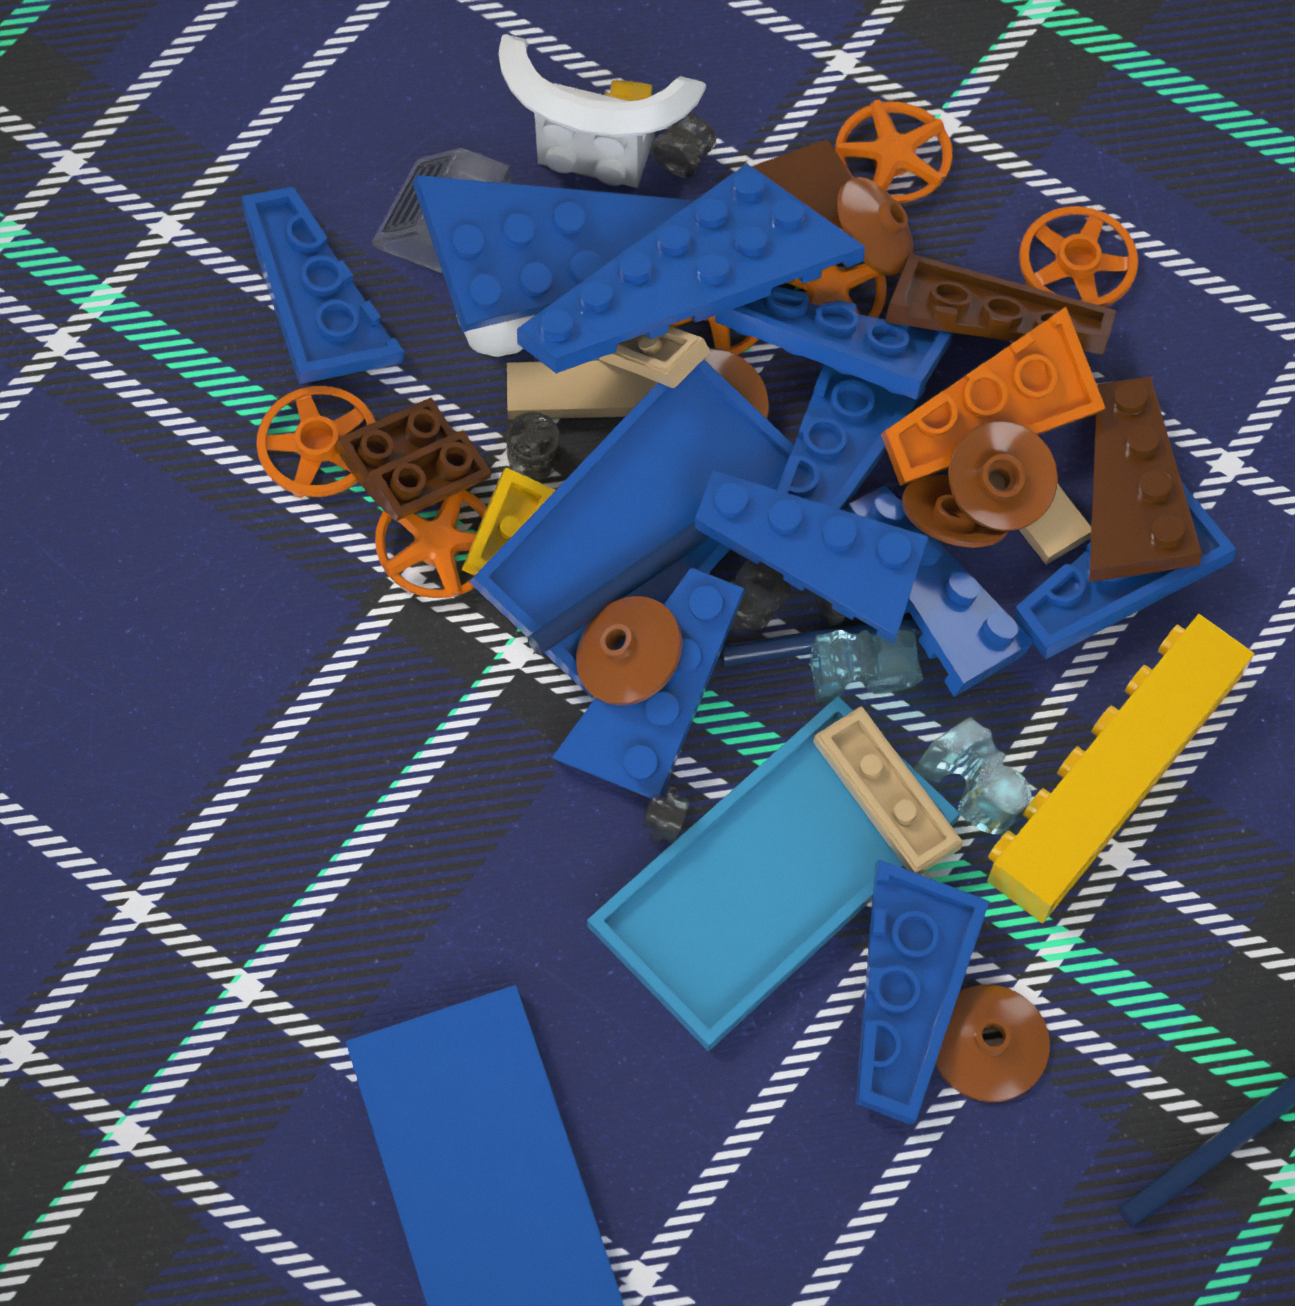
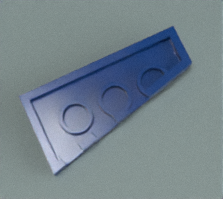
M288 187L242 196L241 209L298 383L304 384L403 363L404 350L395 337L392 339L389 337L380 323L381 316L371 301H365L354 285L352 273L343 260L338 261L327 244V236L295 188Z
M777 286L772 288L771 296L718 314L715 317L716 323L732 328L741 335L758 338L781 347L790 354L807 357L833 367L842 374L854 375L882 386L891 393L905 395L913 399L918 398L950 346L954 334L953 332L931 331L913 326L885 323L883 319L857 314L855 312L857 304L835 300V303L831 302L822 305L809 303L807 293Z
M824 364L777 490L844 510L887 451L881 434L916 410L923 401L927 388L924 386L918 398L913 399L905 395L891 393L882 386L854 375L842 374L833 367Z
M712 470L698 509L694 527L753 563L758 564L762 562L783 574L784 581L801 591L806 588L833 604L832 609L853 620L856 617L878 630V636L892 644H895L928 541V536L714 470Z
M1183 483V489L1202 552L1200 565L1089 582L1091 543L1087 544L1086 552L1071 565L1064 564L1016 606L1015 620L1034 641L1033 644L1045 660L1234 561L1236 548Z
M886 485L849 503L845 510L847 512L928 536L926 548L905 613L910 612L923 634L918 641L930 659L938 657L949 675L944 682L954 697L1027 653L1034 641L937 539L921 531L908 519L903 510L902 502Z
M690 568L664 604L676 617L681 628L683 640L681 658L671 679L655 695L633 705H611L595 698L552 756V759L660 802L745 595V589Z
M880 859L875 865L855 1104L913 1125L917 1120L990 901Z

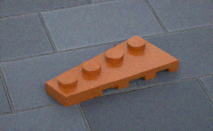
M1065 307L885 430L881 437L901 486L949 468L952 453L959 441L971 430L982 424L995 421L1012 422L1040 435L1100 413L1106 408L1068 310Z

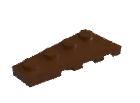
M910 253L890 301L885 323L1015 342L1066 307L1083 351L1104 355L1116 310Z
M1151 376L1097 384L1106 409L1097 413L1095 418L1089 582L1199 566L1202 555Z

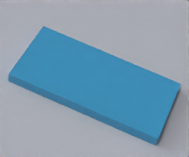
M838 696L587 919V927L708 1052L872 901L875 865L879 859L906 869L813 743L814 735L853 711ZM899 755L949 824L953 826L958 821L960 813Z

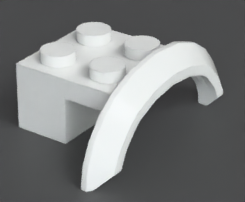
M507 34L502 35L499 61L502 75L514 96L527 109L535 113L538 164L546 165L560 173L574 172L595 177L609 185L623 184L638 188L654 140V132L663 130L683 119L698 105L706 89V84L702 81L680 76L666 89L649 98L639 101H626L560 84H552L542 78L530 62L526 52L528 46L527 39Z

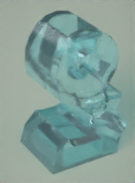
M840 629L831 633L816 635L809 659L817 704L832 701L837 696H843L846 686L855 680H860L873 694L898 692L919 684L923 680V675L918 660L915 634L911 631L899 630L895 644L878 635L872 636L868 630H863L859 634H849Z
M971 717L935 739L913 769L925 779L940 782L949 774H960L966 780V787L960 799L958 811L968 823L970 822L976 828L989 834L1006 832L1031 799L1030 785L1025 777L1017 770L1002 765L1006 754L998 751L994 746L991 730L981 727Z

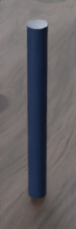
M693 522L527 637L529 645L536 654H544L593 620L607 605L623 599L711 537L695 529V522Z
M912 616L903 617L896 641L918 638L923 634ZM866 623L724 644L721 656L723 666L729 667L889 641L878 636L877 629Z
M1295 1075L1118 1207L1124 1220L1131 1227H1135L1295 1106Z

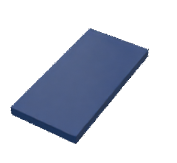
M703 359L674 389L657 383L481 568L469 583L528 637L695 522L712 470L777 490L794 445ZM709 538L626 597H648L664 605L690 568L708 574L730 549ZM585 624L546 651L545 654L591 698H594L582 684L576 667L577 647L580 637L587 626ZM626 638L618 644L616 650L624 645Z
M516 985L345 1041L427 1306H624Z

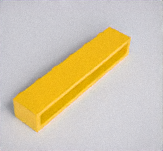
M1198 614L1186 629L1177 624L1171 630L1158 649L1163 658L1153 670L1145 664L1139 669L1124 691L1131 697L1120 710L1112 705L1107 708L1091 730V733L1097 737L1086 751L1077 746L1069 754L1057 772L1063 778L1052 793L1042 788L1023 813V816L1029 821L1021 831L1015 835L1008 830L988 855V858L994 864L987 882L1042 924L1242 678L1255 653L1202 615Z

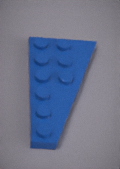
M746 163L518 327L517 344L553 372L559 373L617 352L619 343L646 334L649 339L668 333L669 325L691 317L696 323L771 296L773 287L799 278L804 284L820 278L821 270L843 262L846 268L859 264L864 261L865 246Z
M416 175L413 182L462 332L538 314L695 201Z

